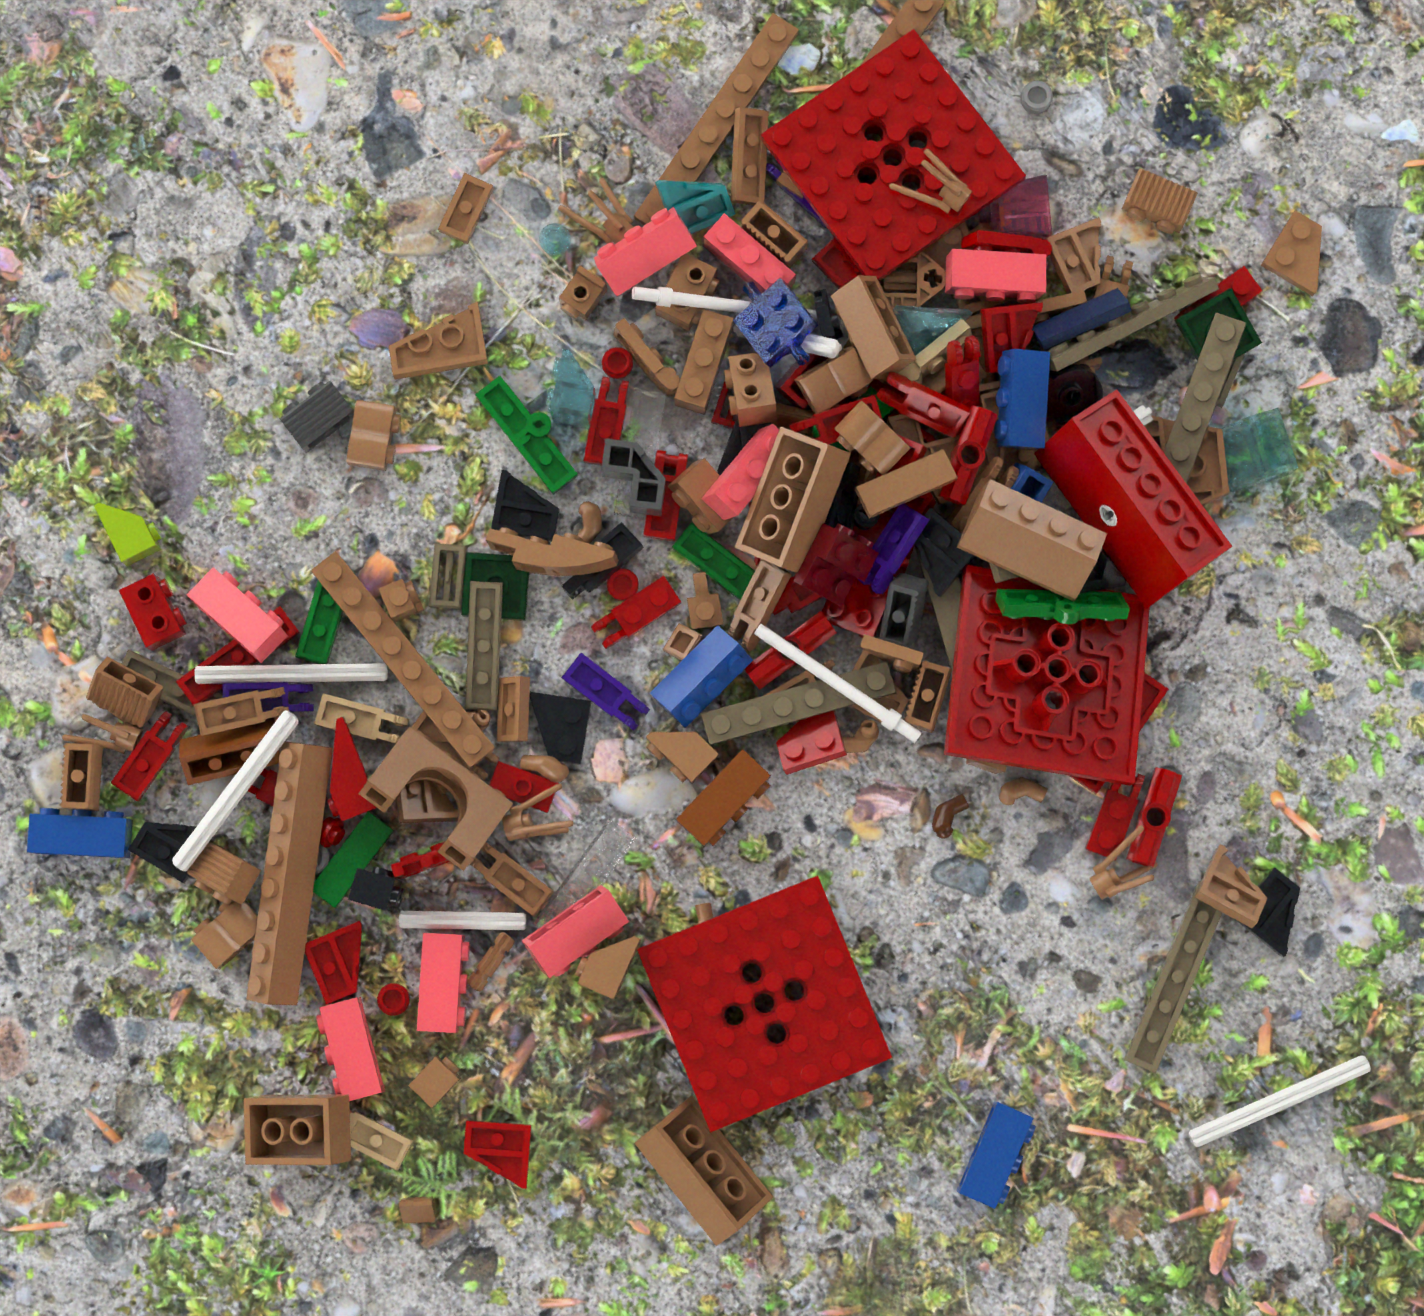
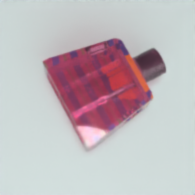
M1047 175L1025 179L996 199L995 203L986 206L978 212L979 223L997 222V232L1032 236L1042 238V240L1052 235Z

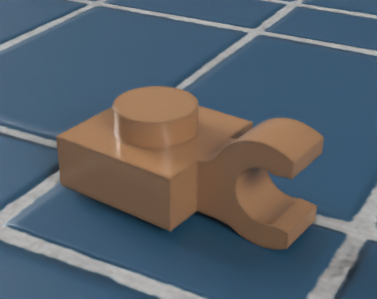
M705 572L693 574L696 597L687 598L692 630L716 627L717 625L722 626L723 618L719 594H709Z

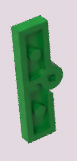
M498 376L475 394L476 398L553 495L578 477V473L548 437L552 430V422L549 416L542 412L530 414L501 376Z
M997 589L995 599L1003 616L1012 619L1038 617L1044 620H1051L1054 618L1063 624H1075L1085 618L1101 619L1104 621L1128 619L1130 610L1121 592L1079 593L1075 601H1071L1050 590Z

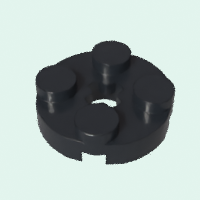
M1071 364L1059 371H1049L1047 418L1054 419L1057 424L1065 425L1071 418L1103 398L1102 385L1097 375L1088 365ZM1071 390L1078 391V393L1073 394L1070 400H1067L1066 396H1064Z

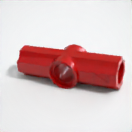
M974 405L970 406V414L963 425L957 445L951 452L950 463L958 478L956 481L941 487L938 497L954 504L966 505L979 466L985 460V449L998 416L991 410ZM964 447H968L974 452L975 458L972 464H967L961 457Z
M819 611L782 638L788 642H795L801 651L809 655L836 635L837 632L824 614ZM771 647L754 659L744 670L758 689L761 690L797 663L791 659H785L780 651Z
M1154 768L1143 806L1137 818L1136 828L1142 825L1144 830L1130 844L1126 860L1154 868L1166 827L1171 821V810L1182 775L1167 769ZM1150 809H1156L1160 812L1162 816L1160 825L1152 826L1147 821L1146 816Z

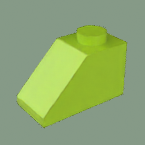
M102 503L94 505L120 561L126 566H130L162 550L158 543L162 536L154 522L149 524L142 516Z

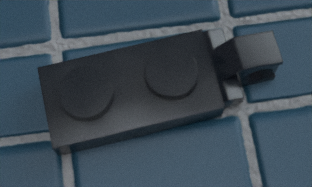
M853 462L846 465L824 523L833 528L839 523L850 529L859 498L855 491V485L860 467Z
M622 522L599 541L610 545L613 551L616 552L619 560L617 566L590 574L573 575L562 585L563 590L572 600L584 590L590 593L597 589L614 572L619 570L644 548L641 542Z

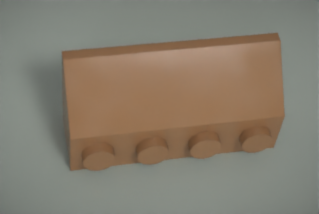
M780 427L735 548L781 568L798 573L822 524L825 523L851 453Z
M989 479L976 497L957 548L1071 601H1075L1098 560L1107 533Z
M692 1095L634 1143L716 1246L741 1229L773 1198L722 1132L718 1129L710 1133L701 1108Z

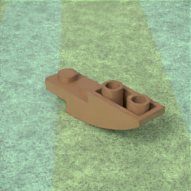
M503 527L499 531L490 528L486 537V542L490 549L513 555L512 562L517 570L550 576L584 575L615 567L619 561L616 552L613 551L610 545L602 542H595L594 545L582 542L583 539L570 533H564V536L554 534L550 545H548V541L536 536H530V539L518 536L517 532Z

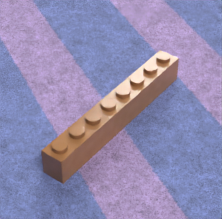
M286 741L281 746L246 1000L267 1005H297L333 751L331 747Z

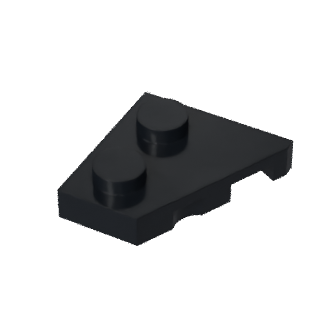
M145 822L128 850L185 884L190 875L187 874V871L177 868L172 860L197 826Z
M1274 867L1258 885L1267 897V901L1257 924L1250 928L1239 921L1237 922L1279 956L1285 957L1288 952L1287 944L1290 929L1293 927L1294 909L1298 902L1300 887Z

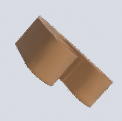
M922 251L896 269L915 270V272H892L884 278V290L915 291V293H885L899 321L917 315L942 295L945 289L946 272ZM928 277H934L936 287H930L929 282H927Z

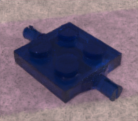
M779 278L762 293L754 282L746 283L749 288L744 285L743 291L750 298L751 303L733 319L734 323L763 362L770 368L782 357L792 354L798 365H805L806 363L803 359L808 362L810 356L805 352L801 344L806 336L818 326L816 321L783 279Z

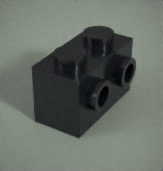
M376 866L373 867L372 872L357 868L348 900L393 912L395 906L400 907L405 889L401 888L402 881L394 879L393 871Z

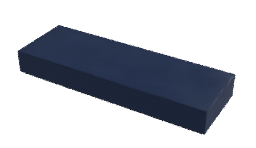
M1116 288L1033 326L1032 331H1034L1033 335L1041 347L1047 350L1123 316L1132 310L1129 301Z

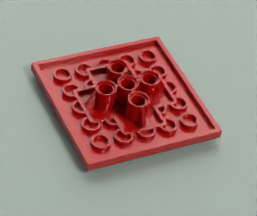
M914 29L760 134L762 142L862 275L876 276L878 281L898 269L1026 178V174ZM875 133L881 137V140L878 142L868 141L866 136ZM914 140H920L925 144V147L922 149L911 147L909 143ZM925 149H929L959 180L968 185L967 188L972 193L959 212L951 208L946 213L939 207L892 190L889 185L894 183L902 186L904 183L913 182L919 187L916 190L917 192L942 201L943 198L939 196V193L944 184L921 164L923 160H926L937 168L924 153ZM887 158H896L900 164L895 167L893 165H886L884 161ZM863 175H869L875 181L872 184L861 183L859 178Z
M966 565L962 575L944 755L1129 786L1133 785L1136 774L1150 607L1146 608L1137 595L1121 592L1130 608L1128 619L1104 621L1101 619L1085 618L1075 624H1063L1054 618L1051 620H1044L1038 617L1012 619L1002 615L995 601L997 589H1048L1022 577L995 583L991 569ZM1103 589V590H1097L1096 592H1118V591H1112V590ZM1051 634L1055 635L1056 639L1061 643V647L1053 643ZM1017 660H1021L1022 664L1028 668L1027 673L1022 672L1018 668ZM1049 665H1051L1054 671L1058 673V678L1053 677L1049 673ZM1080 670L1083 671L1085 677L1089 679V683H1086L1083 680H1081L1079 674ZM1046 696L1056 705L1055 709L1047 706L1045 702Z
M818 875L637 949L710 1133L892 1058ZM750 963L758 965L761 969V977L752 983L747 982L742 975L743 968ZM792 981L800 983L803 987V995L794 1001L788 999L785 995V987ZM765 993L772 997L773 1007L770 1011L762 1013L756 1009L754 1003L758 995ZM730 1006H738L743 1011V1020L737 1025H731L725 1020V1011ZM773 1024L782 1025L786 1032L785 1038L779 1043L771 1042L767 1037V1030Z

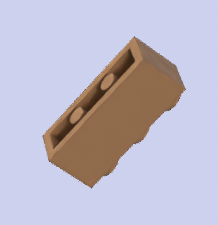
M858 275L831 295L835 304V311L839 318L843 320L849 333V340L857 349L865 370L871 379H886L889 372L898 373L917 360L876 276Z
M703 309L674 397L675 406L703 415L706 414L733 330L734 318Z

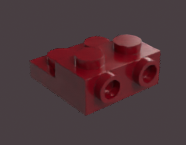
M823 523L794 582L842 606L855 579L857 578L865 582L879 553L872 549L874 542L858 534L855 539L852 538L855 533L853 530L837 523L835 528Z

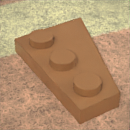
M478 301L454 316L451 314L443 318L442 322L427 330L421 329L389 345L394 380L488 364Z

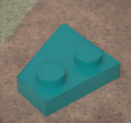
M658 180L655 182L664 207L667 210L674 207L691 234L715 224L724 213L728 217L736 214L727 189L722 183Z

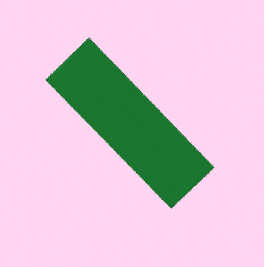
M692 522L672 546L673 550L699 570L705 572L707 576L737 599L741 600L755 572L750 566L707 533L699 530Z
M317 581L295 657L316 664H328L343 611L319 581Z
M367 811L315 880L313 892L331 906L337 908L352 888L357 868L365 870L394 830Z

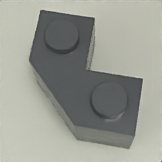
M605 439L601 469L602 477L632 481L629 503L630 513L662 516L666 479L663 474L655 467L637 442Z

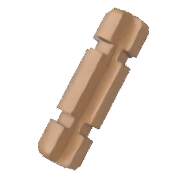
M499 933L494 941V947L491 946L476 967L478 970L476 973L473 972L467 984L476 991H482L488 983L487 978L492 977L505 958L504 953L506 951L509 952L515 940L506 933Z

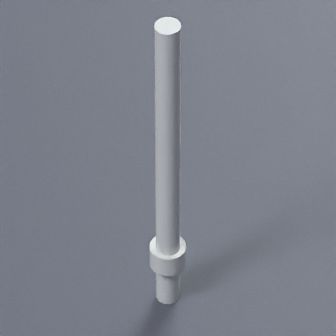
M635 286L632 289V299L656 302L657 306L670 307L673 304L813 323L817 321L816 310L673 292L672 288L660 286L658 289Z
M760 624L754 633L756 636L882 721L881 725L890 731L896 730L913 743L917 741L922 732L901 719L902 715L892 708L889 711L763 624Z

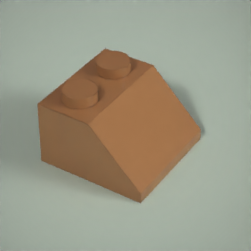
M633 936L592 952L589 958L582 957L575 972V975L580 977L577 984L611 999H616L641 943V939Z

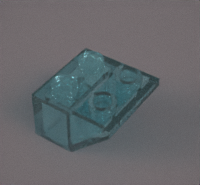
M896 305L892 309L915 356L960 319L966 321L972 315L969 309L935 306Z
M563 349L561 358L556 357L554 361L552 376H555L554 382L556 384L555 389L549 388L546 407H548V413H551L553 423L589 430L595 399H597L595 388L570 350Z
M1279 407L1248 416L1220 428L1223 430L1228 483L1231 493L1291 475L1298 469Z

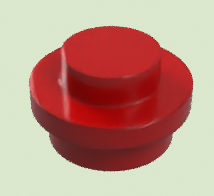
M621 347L609 349L602 358L603 371L613 379L625 378L633 369L631 354Z
M327 817L323 821L320 844L323 847L329 848L340 843L345 835V829H343L344 821H341L340 818L334 819L332 817Z
M390 983L379 991L377 1003L383 1013L396 1016L406 1011L410 1003V995L404 986Z

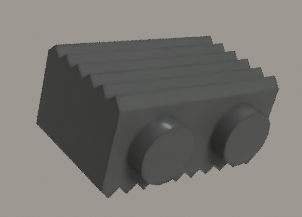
M331 381L326 384L323 382L317 383L308 391V398L301 403L294 401L282 411L284 416L280 418L281 422L305 453L309 452L353 418V409Z
M899 573L890 582L879 639L909 648L919 638L920 622L923 619L921 616L924 614L922 610L925 608L923 604L926 602V592L929 590L927 586L930 584L927 579Z

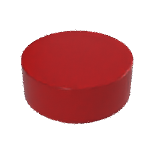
M621 568L607 579L609 594L618 601H625L632 597L639 589L637 576L629 569Z

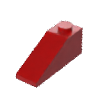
M343 716L336 719L330 783L332 797L327 799L333 817L340 816L341 821H344L377 807L359 795V792L369 779Z

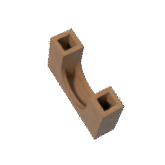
M408 727L361 789L359 795L385 813L402 789L411 782L430 780L444 786L455 798L459 816L455 828L437 852L464 871L513 803L501 791L493 789L482 781L474 771L467 770L456 762L451 754L440 750L429 742L424 734Z

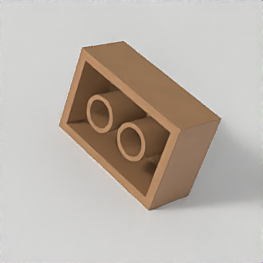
M349 1094L260 1095L244 1098L245 1165H334L351 1161Z

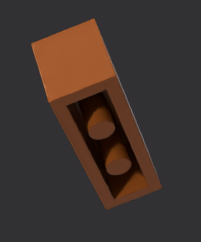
M274 717L265 719V722L180 739L179 759L187 784L193 785L237 774L275 723ZM281 747L267 766L279 764Z
M742 749L676 818V821L703 847L708 843L714 846L726 834L723 827L731 819L736 823L747 812L748 808L745 804L750 798L754 796L758 800L771 785L767 781L771 775Z

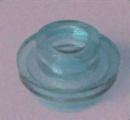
M553 223L542 229L539 242L541 248L546 253L560 255L569 248L571 237L566 227ZM552 234H558L561 239L558 243H551L549 237Z

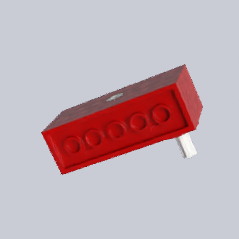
M1116 389L1071 418L1045 443V448L1038 449L1034 455L1082 521L1107 533L1102 548L1145 607L1149 608L1233 546L1145 428V425L1153 421L1150 415L1152 410L1149 407L1146 409L1141 405L1133 411Z

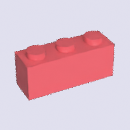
M674 207L670 210L665 208L658 211L651 217L652 221L643 227L638 225L631 228L624 234V239L616 244L608 243L598 250V255L594 257L596 266L616 297L697 247L692 234Z
M725 213L703 236L704 247L771 304L776 305L795 284L796 274Z
M952 249L946 256L945 294H955L954 297L956 299L962 300L972 299L974 296H986L988 301H1003L1005 298H1017L1019 303H1034L1036 299H1039L1046 292L1047 254Z
M774 424L763 427L754 434L701 498L723 520L738 516L754 497L779 429Z
M213 567L189 591L187 596L195 606L262 664L288 636L281 628L284 624L283 620L272 610L265 613L259 608L262 602L249 590L243 594L237 588L240 583L230 573L225 571L221 574Z
M600 885L524 938L522 942L541 971L548 978H551L553 975L557 977L568 971L571 967L570 963L577 958L587 957L590 953L594 952L597 949L596 945L604 939H612L619 935L624 929L623 926L629 920L610 891Z
M423 933L417 1031L458 1033L459 1026L464 1027L466 1007H460L461 994L467 993L468 975L462 974L463 961H469L470 942H464L465 935Z
M361 997L320 1007L321 1014L317 1015L316 1019L320 1033H326L329 1046L324 1047L328 1065H334L337 1078L333 1079L335 1094H349V1101L385 1092Z

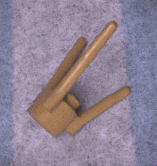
M925 149L924 153L937 168L926 160H923L921 164L944 184L939 193V196L943 198L942 201L894 183L889 185L892 190L939 207L946 213L951 208L959 212L972 193L967 188L968 185L959 180L929 149Z
M600 178L599 183L617 213L613 214L592 190L588 191V195L608 218L602 225L606 229L605 231L565 206L560 205L558 207L559 211L600 236L607 244L611 242L618 243L625 238L624 234L634 227L632 225L634 221L625 213L604 178Z
M83 714L81 716L82 720L110 732V739L115 741V743L64 734L62 739L78 744H95L125 754L126 750L130 752L134 750L141 739L143 729L121 719L120 715L116 717L124 723L117 722L115 726H112L97 718Z
M558 783L526 802L510 807V815H506L502 819L504 831L509 841L534 836L568 833V827L574 824L572 820L534 825L530 813H523L524 810L562 789V784Z
M1142 825L1138 826L1102 863L1093 867L1095 875L1089 879L1102 900L1154 880V875L1151 874L1129 881L1153 869L1147 866H1141L1121 877L1118 876L1114 868L1106 869L1144 830ZM1156 861L1154 864V868L1158 866V863Z

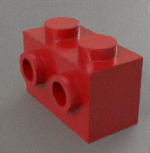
M153 573L119 590L146 648L153 651L186 635L183 628L187 624L186 619L179 607L174 609L169 597L173 596V592L165 578L160 580Z

